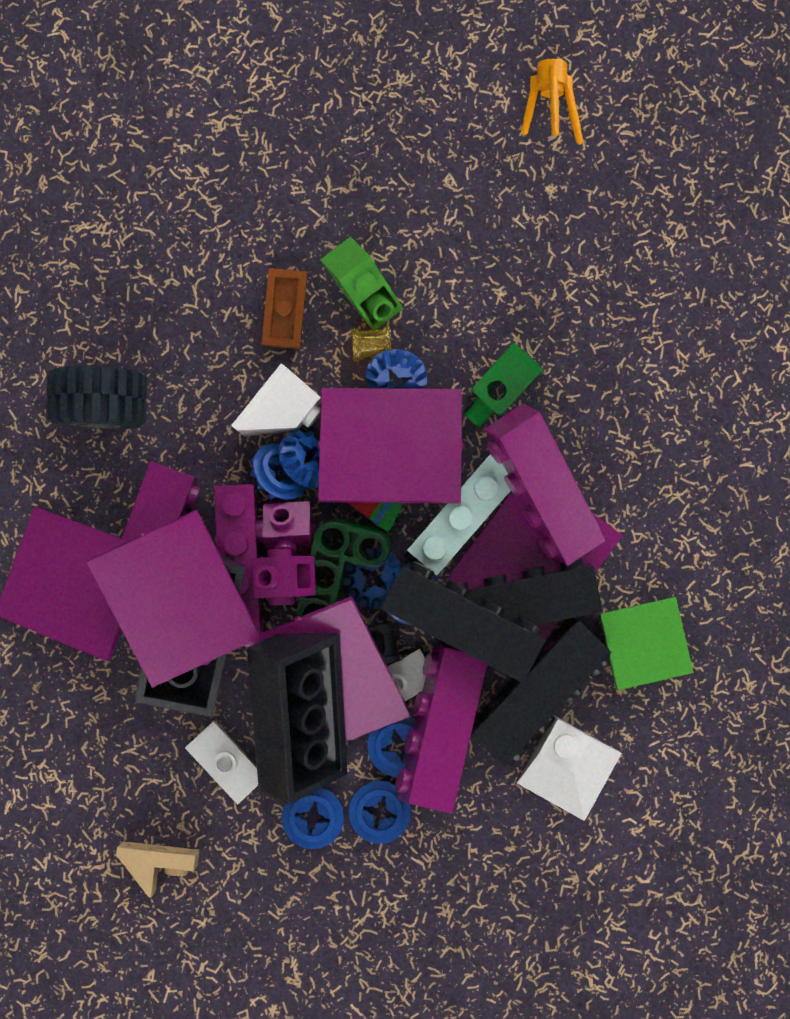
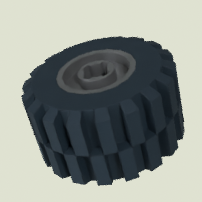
M63 366L50 370L47 374L46 420L58 426L88 429H134L145 425L147 376L131 369L104 366Z

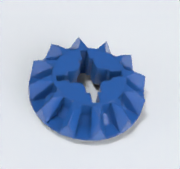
M392 349L383 351L372 358L366 368L367 388L424 389L425 385H427V370L424 363L419 357L405 350ZM390 369H392L393 373H396L398 378L403 377L401 387L394 381H390Z
M296 429L286 435L280 442L278 455L281 466L286 474L299 485L307 488H318L320 449L317 444L320 439L316 440L311 430L303 433ZM310 452L313 456L311 462L304 465L306 453Z
M267 444L261 447L250 460L253 465L250 476L257 479V489H264L268 492L269 500L279 498L282 503L292 499L296 500L304 493L306 487L293 481L284 471L278 455L280 444ZM278 465H280V477L283 478L279 482L275 478L276 473L273 471Z
M381 548L364 549L368 555L373 557L380 556L382 553ZM392 553L380 565L375 567H365L349 562L344 580V589L349 597H353L357 605L367 609H380L383 602L381 597L386 595V590L374 585L371 589L368 588L365 593L362 592L367 579L359 569L363 567L365 570L368 569L373 572L384 564L385 568L382 570L383 573L380 578L384 582L390 581L395 575L394 569H400L401 563Z
M408 717L370 732L367 745L368 754L374 766L384 774L397 777L400 769H404L408 753L404 754L405 761H401L400 756H398L395 750L382 751V749L392 743L393 729H396V733L399 734L400 738L405 740L408 732L414 729L416 721L414 718Z
M371 781L358 788L352 797L349 805V820L354 831L364 840L378 844L388 843L397 839L406 830L411 817L410 804L397 800L398 792H396L395 785L391 782ZM382 796H385L386 810L391 811V814L397 816L383 817L381 822H378L377 828H375L374 814L369 812V809L363 808V806H377Z
M322 787L291 804L285 803L282 810V825L286 835L296 845L307 849H318L332 843L341 832L344 822L343 807L333 792ZM314 801H316L318 814L330 819V821L317 822L315 828L312 829V833H308V820L300 815H296V813L309 812Z

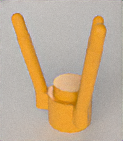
M561 59L542 60L537 63V75L530 77V93L521 133L523 135L528 134L538 92L541 90V96L550 98L552 136L557 137L559 135V97L565 93L575 140L578 145H581L583 137L573 93V77L568 75V64Z

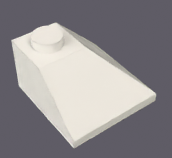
M281 363L231 426L244 437L295 431L300 429L303 424L309 428L321 414V408L318 407L321 403V397Z
M554 715L555 719L552 725L541 737L517 784L585 821L622 753Z

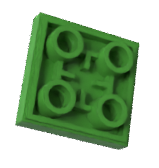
M676 597L599 614L606 647L612 652L608 657L616 690L694 673Z

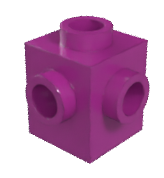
M278 501L272 504H263V519L256 521V535L258 543H264L267 556L270 549H291L292 556L310 555L314 540V518L310 501H287L285 503Z
M291 549L268 550L267 558H252L251 582L254 598H270V605L294 604V596L316 595L314 556H292Z

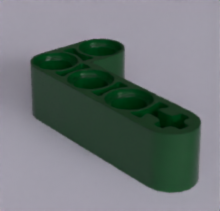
M333 518L321 525L314 536L310 556H314L316 595L300 596L295 617L309 614V604H319L324 608L339 602L349 562L365 567L380 565L392 550V540L389 534L380 528L342 518ZM328 528H337L343 533L344 543L342 546L334 547L327 542L326 531ZM366 538H375L381 543L382 553L380 556L373 557L364 551L363 542ZM319 566H327L333 570L335 574L334 583L324 584L318 579L317 569Z

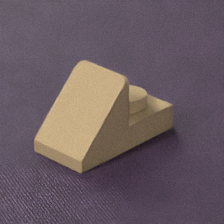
M123 841L117 847L116 856L146 895L152 898L156 892L158 869L164 868V873L167 875L186 876L188 871L194 872L198 866L199 850Z

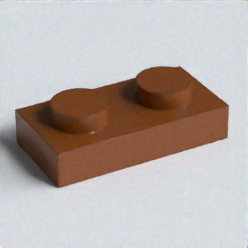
M269 268L262 347L301 350L308 279L307 271Z

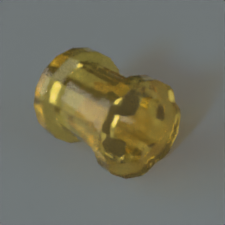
M384 326L382 330L359 331L358 328H351L354 363L360 362L361 358L375 357L383 351L392 350L390 326Z

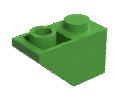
M351 236L320 259L334 282L373 332L404 309L370 255Z

